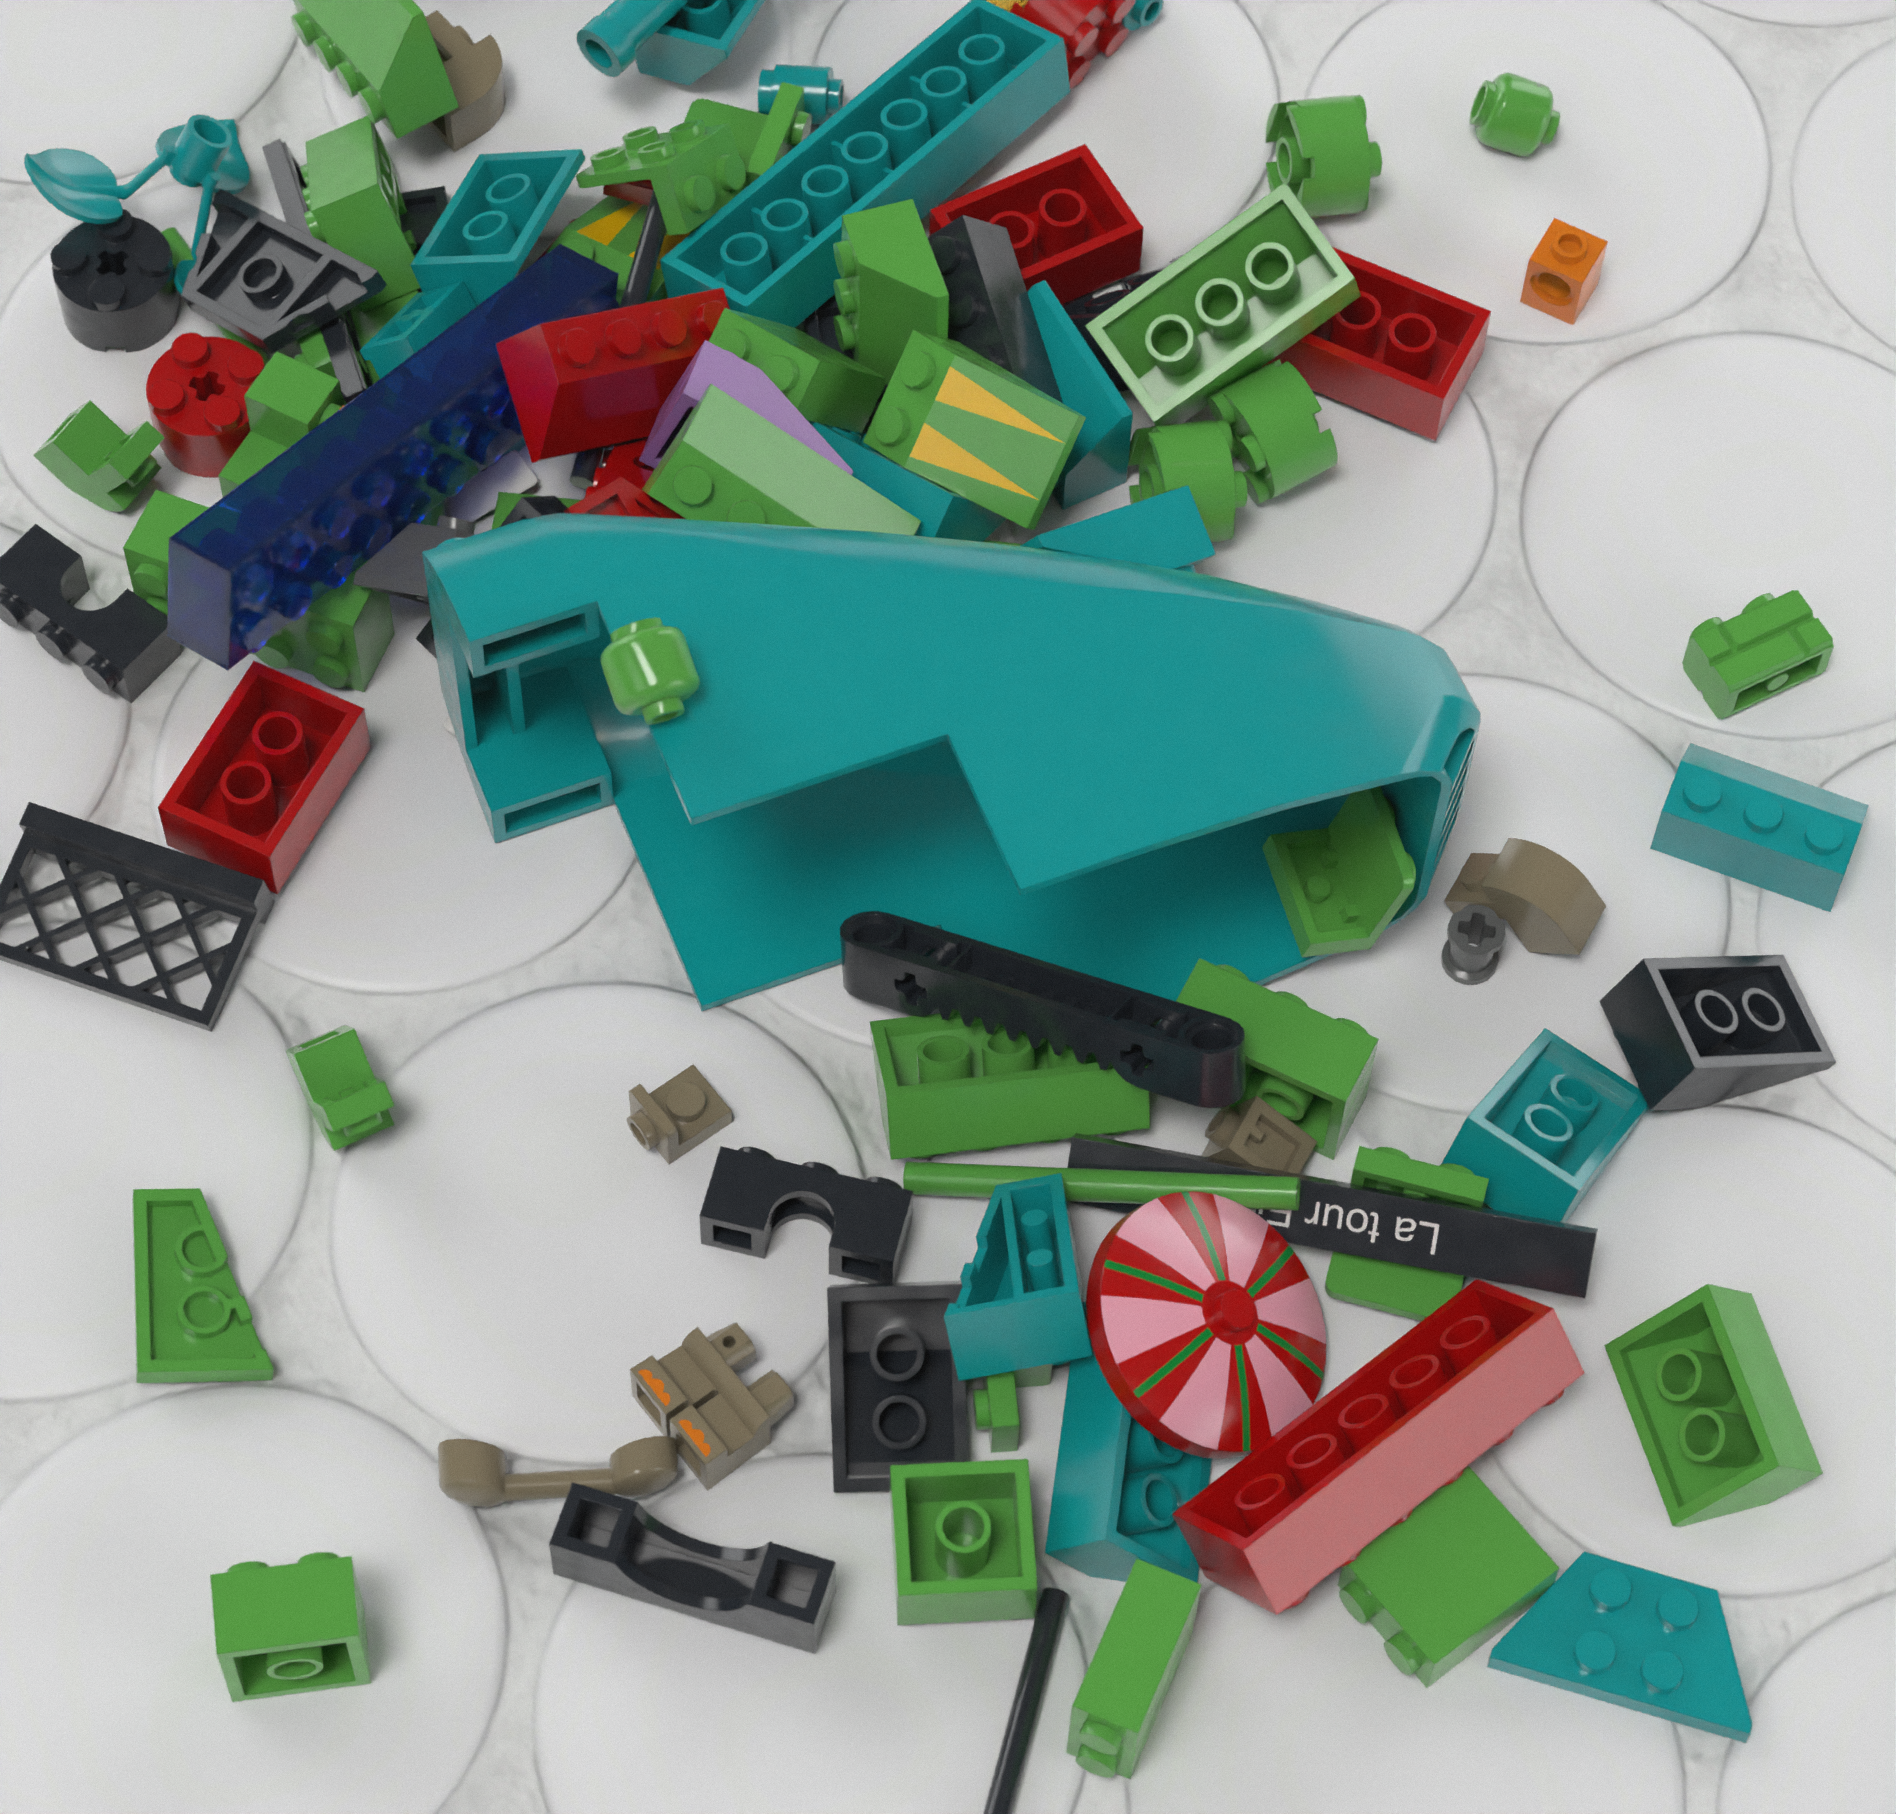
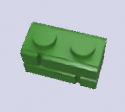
M1792 590L1776 598L1771 593H1766L1753 599L1745 606L1741 614L1723 622L1720 617H1713L1698 625L1690 634L1682 664L1684 672L1696 689L1702 691L1703 699L1717 719L1721 718L1722 720L1825 672L1834 644L1833 638L1821 621L1813 617V610L1798 590Z

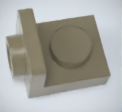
M691 1065L651 1093H648L641 1084L629 1090L631 1115L627 1117V1124L632 1134L644 1149L650 1150L655 1147L668 1164H671L732 1123V1110L694 1065Z
M1255 1096L1234 1107H1223L1217 1112L1206 1128L1205 1137L1209 1139V1142L1201 1156L1300 1174L1317 1141L1261 1098Z

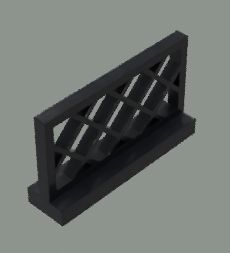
M28 802L19 822L24 833L0 884V930L5 920L29 910L39 936L15 947L0 942V960L212 1032L258 923L266 924L275 903L264 880ZM34 854L57 861L65 879L30 894L24 876ZM68 865L83 871L72 875ZM101 877L116 881L123 899L88 913L78 888ZM126 885H129V886H132V887H135V888H138V889H141V890L138 891V892H136V893H134V894H132V895H130L129 890H128V888H127ZM20 889L23 897L14 901V898L18 890ZM71 892L81 917L47 932L36 906ZM159 897L175 901L182 918L147 933L136 907ZM185 905L200 910L189 915ZM129 911L140 937L105 952L94 926ZM219 916L239 922L230 943L208 953L205 952L196 932V926ZM87 930L98 956L73 967L60 963L53 944ZM188 930L199 957L164 972L153 946ZM45 948L49 959L34 953ZM146 949L157 976L132 987L119 983L111 964ZM222 961L218 973L215 975L212 965ZM104 968L108 979L93 973ZM205 969L212 987L202 1010L178 1003L170 984ZM163 988L167 999L152 994V992Z

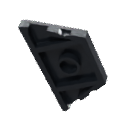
M220 188L212 201V205L218 212L212 232L201 234L195 252L197 256L196 264L188 273L181 297L192 311L273 354L382 292L387 284L378 270Z

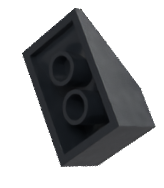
M1784 955L1644 958L1599 1001L1650 1111L1703 1107L1827 1070L1836 1063Z
M961 1281L830 1285L827 1288L834 1493L890 1491V1465L969 1462L967 1380L958 1381L944 1320L949 1303L957 1302L962 1289Z

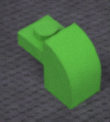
M89 400L70 413L33 456L71 491L102 509L121 512L131 504L162 468L157 464V460L151 453L165 437L147 420L126 434Z
M343 1025L285 1050L304 1097L332 1150H338L394 1125L388 1108L395 1106L385 1081L374 1077L354 1028Z

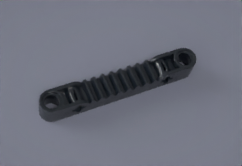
M880 911L858 913L844 920L840 926L843 987L848 994L858 999L920 1017L927 1016L938 1008L942 1019L949 1020L959 1011L964 1026L971 1027L981 1018L986 1032L993 1035L1003 1025L1009 1040L1014 1042L1026 1032L1031 1046L1036 1049L1048 1039L1054 1054L1061 1056L1071 1046L1077 1062L1084 1063L1094 1053L1100 1069L1106 1071L1112 1065L1126 1082L1138 1088L1198 1107H1226L1240 1100L1246 1091L1244 1028L1238 1022L1228 1017L891 913Z

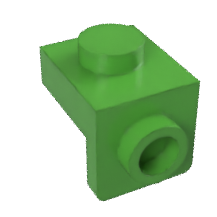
M1047 1364L982 1377L983 1389L973 1390L974 1420L976 1430L988 1429L991 1453L1018 1451L1020 1422L1016 1388L1050 1384L1052 1365Z

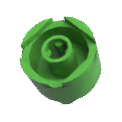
M1361 95L1291 100L1273 105L1268 116L1265 143L1276 142V161L1266 162L1270 192L1286 183L1310 217L1366 211L1369 200L1370 178L1378 177L1381 174L1382 156L1378 143L1376 141L1369 142L1366 128V105Z
M1281 359L1271 364H1267L1207 397L1209 408L1215 420H1226L1230 425L1232 432L1231 458L1232 460L1237 458L1245 470L1243 474L1247 483V492L1257 505L1268 499H1274L1337 464V448L1331 429L1329 428L1320 433L1318 422L1314 415L1322 411V408L1305 379L1288 361L1281 364Z
M1205 420L1136 429L1130 442L1128 466L1139 465V484L1129 485L1130 503L1133 504L1188 485L1211 543L1232 539L1235 529L1236 508L1246 506L1248 492L1243 472L1234 471L1231 458L1232 432L1229 423L1226 420Z

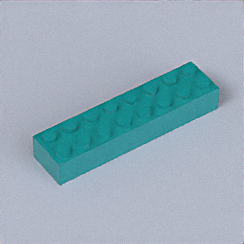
M971 0L660 259L668 298L723 288L729 309L792 327L798 326L835 294L834 280L840 279L841 276L836 265L833 245L836 242L842 241V215L913 199L920 220L930 213V209L937 207L1070 93L1064 38L986 0Z

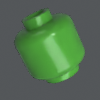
M1502 73L1493 82L1485 80L1482 83L1474 99L1469 122L1476 126L1477 138L1482 144L1518 157H1526L1531 155L1540 143L1550 144L1559 125L1560 112L1553 110V95L1549 87L1513 73Z
M656 617L639 620L613 631L610 634L612 643L602 652L600 661L614 704L619 712L624 715H643L647 725L662 723L682 715L685 712L682 702L690 698L700 685L699 676L682 631L677 627L664 626L661 618Z

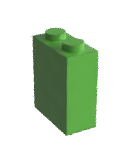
M724 308L709 340L710 343L730 351L746 362L760 368L807 420L858 433L863 432L888 380L795 327Z
M1468 1466L1457 1480L1449 1485L1440 1487L1414 1507L1411 1515L1405 1521L1396 1526L1389 1527L1362 1548L1360 1555L1353 1562L1342 1567L1338 1587L1340 1588V1599L1348 1612L1362 1624L1369 1621L1384 1638L1385 1651L1393 1664L1407 1676L1414 1673L1423 1685L1428 1688L1529 1610L1554 1584L1559 1567Z
M1136 1558L1072 1705L1066 1753L1075 1756L1076 1763L1083 1769L1101 1777L1111 1778L1116 1773L1131 1779L1193 1634L1201 1584Z

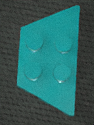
M1583 1552L1492 1648L1487 1663L1488 1668L1746 1743L1751 1733L1752 1721L1718 1590L1588 1552Z

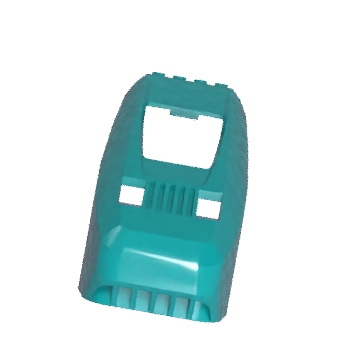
M555 513L525 519L467 538H451L442 542L436 548L422 552L441 691L465 765L494 842H502L614 804L701 1012L842 964L840 926L844 920L852 915L867 911L891 913L1173 1001L1177 1000L1199 958L1216 966L1220 964L1232 966L1244 973L1249 981L1263 985L1333 955L1301 956L1262 849L1270 834L1328 828L1351 793L1381 786L1384 797H1387L1393 805L1395 826L1405 852L1411 855L1416 869L1414 888L1384 929V931L1413 912L1427 896L1430 884L1462 806L1481 723V713L1446 651L1404 627L1313 600L1210 575L1119 559L999 543L872 531L579 513ZM656 617L661 618L664 626L677 627L684 634L699 676L700 685L690 698L682 702L685 709L682 715L662 723L647 725L643 715L632 716L619 712L614 704L600 657L605 648L612 643L610 634L613 631L639 620Z

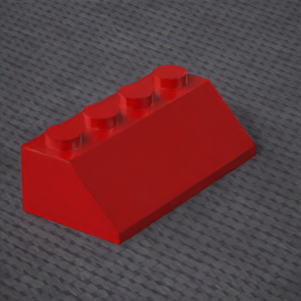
M718 288L542 323L496 343L532 463L649 437L660 408L704 341L709 342L724 308L729 309L724 289Z

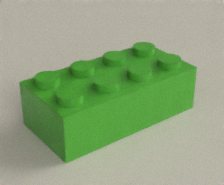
M156 489L123 547L133 592L171 618L175 623V628L198 635L214 647L221 649L233 647L256 655L261 661L272 667L286 668L288 666L312 674L317 680L331 687L341 688L346 686L365 692L395 634L389 594L353 585L355 572L367 562L366 560Z

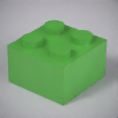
M1028 1459L890 1465V1512L897 1625L1035 1618L1038 1587Z
M316 1552L301 1557L294 1564L269 1567L264 1562L248 1561L229 1567L225 1573L210 1574L216 1655L232 1702L371 1684L364 1604L352 1556L339 1557L335 1553Z

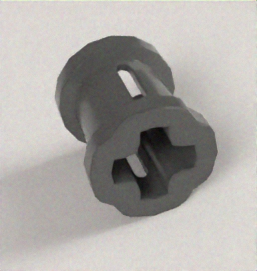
M1467 905L1461 911L1451 916L1447 927L1448 940L1445 942L1441 953V963L1446 974L1454 981L1464 985H1478L1486 982L1494 975L1499 962L1498 950L1501 949L1506 935L1505 924L1497 917L1494 910L1483 905Z

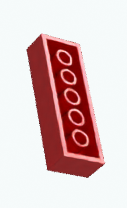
M1475 1279L1256 1450L1177 1509L1172 1515L1206 1578L1271 1613L1279 1615L1285 1609L1292 1608L1301 1603L1308 1596L1310 1589L1334 1570L1353 1562L1360 1555L1362 1548L1389 1527L1396 1526L1405 1521L1411 1515L1413 1508L1433 1492L1457 1480L1462 1475L1464 1468L1485 1451L1508 1440L1512 1436L1514 1429L1540 1408L1556 1402L1563 1395L1564 1389L1585 1372L1554 1308Z

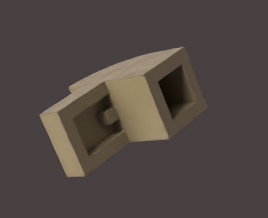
M436 10L425 18L459 107L427 124L455 153L487 133L498 122L504 111L506 96L502 55L496 40L491 34L474 44L464 28L459 25L453 27Z
M1508 838L1500 854L1471 853L1444 900L1453 914L1461 911L1467 905H1483L1495 911L1498 918L1505 919L1529 952L1580 955L1606 908V904L1589 880L1571 862L1544 846L1517 838Z

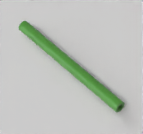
M909 1161L905 1163L903 1173V1188L913 1191V1195L991 1198L996 1185L1061 1173L1067 1201L1146 1204L1170 1193L1199 1191L1228 1198L1248 1209L1298 1211L1300 1204L1299 1177Z

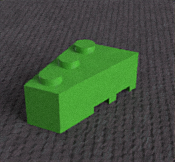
M365 116L306 141L307 164L300 166L307 186V188L302 189L309 209V211L304 213L311 235L378 270L387 284L382 292L358 305L361 312L419 289L420 285L410 266L415 258L412 250L417 249V245L411 230L403 233L401 229L400 215L406 213L407 210L395 166L375 124L371 122L368 116Z

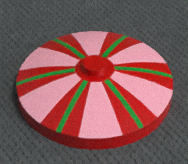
M1183 1191L1158 1197L1140 1206L1119 1220L1108 1232L1095 1254L1089 1273L1086 1295L1088 1329L1096 1359L1110 1388L1130 1415L1146 1430L1161 1441L1188 1454L1212 1459H1232L1249 1455L1314 1404L1320 1391L1326 1363V1333L1322 1310L1314 1286L1302 1262L1286 1240L1267 1221L1247 1207L1228 1198L1199 1191Z

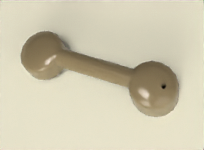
M669 1436L642 1438L619 1447L609 1458L610 1468L507 1474V1455L503 1450L494 1445L471 1439H448L440 1442L438 1445L439 1486L448 1498L473 1507H491L507 1501L566 1498L572 1482L620 1497H645L670 1485L678 1473L677 1441Z

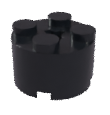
M123 209L120 219L116 222L107 224L83 222L68 232L60 243L53 247L50 254L52 274L64 322L71 335L81 344L101 352H106L105 346L125 347L126 353L136 352L156 344L172 330L178 317L177 309L180 293L174 283L175 265L170 245L165 236L155 226L142 219L132 217L127 210Z

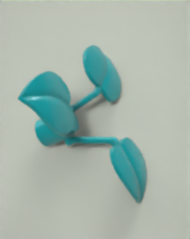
M193 115L189 118L187 124L172 127L162 132L155 145L158 157L125 185H117L113 172L96 157L83 151L54 148L38 154L26 153L24 157L25 168L40 194L64 214L87 223L107 224L119 220L123 213L119 199L129 198L165 165L170 168L171 175L179 183L192 188L201 186L203 190L191 249V255L194 260L180 261L174 271V283L180 294H182L189 271L196 264L197 256L195 252L201 234L206 233L213 194L217 193L220 188L230 194H238L247 187L250 180V171L239 145L235 120H216L206 115Z

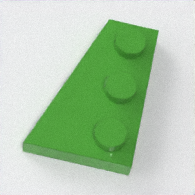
M133 1189L136 1383L271 1381L274 1368L266 1349H262L252 1324V1314L245 1297L240 1295L227 1263L228 1255L201 1189Z

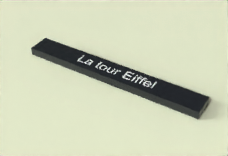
M1076 1133L1072 1137L1067 1168L1299 1177L1300 1204L1298 1211L1250 1209L1267 1221L1287 1243L1585 1298L1587 1295L1598 1231L1596 1228ZM1067 1201L1130 1213L1144 1205Z

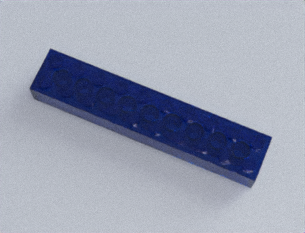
M559 244L169 538L167 637L220 667L230 670L250 653L258 652L271 636L290 621H296L301 618L308 607L331 589L339 588L352 572L378 553L410 523L419 524L429 511L448 496H455L472 477L485 467L493 466L505 451L524 438L496 343L542 323L619 308V302L616 300L619 273Z

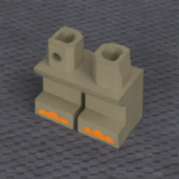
M733 1323L716 1331L707 1338L697 1327L685 1337L682 1345L659 1360H656L652 1355L630 1369L632 1396L664 1436L673 1437L677 1441V1453L707 1491L771 1443L770 1427L777 1423L793 1407V1393L777 1372L769 1371L748 1387L735 1374L756 1360V1349L738 1323Z

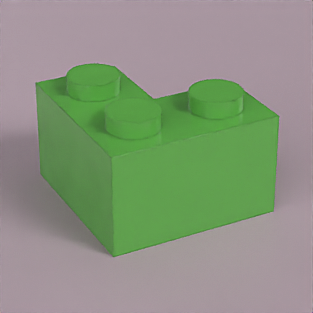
M276 351L244 395L251 431L218 476L225 510L251 522L291 535L300 520L306 521L313 515L319 503V499L306 493L298 450L344 404L339 379Z

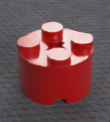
M1028 0L1024 8L1015 1L1009 12L1064 38L1070 89H1073L1087 75L1092 59L1100 52L1107 57L1111 56L1122 45L1128 34V29L1122 25V19L1129 13L1136 0Z
M190 332L177 337L172 342L171 348L154 363L146 382V396L153 427L165 437L159 445L164 451L165 457L173 466L185 473L198 477H219L220 472L251 431L244 395L265 367L263 358L257 351L232 339L216 336L203 337L198 333Z

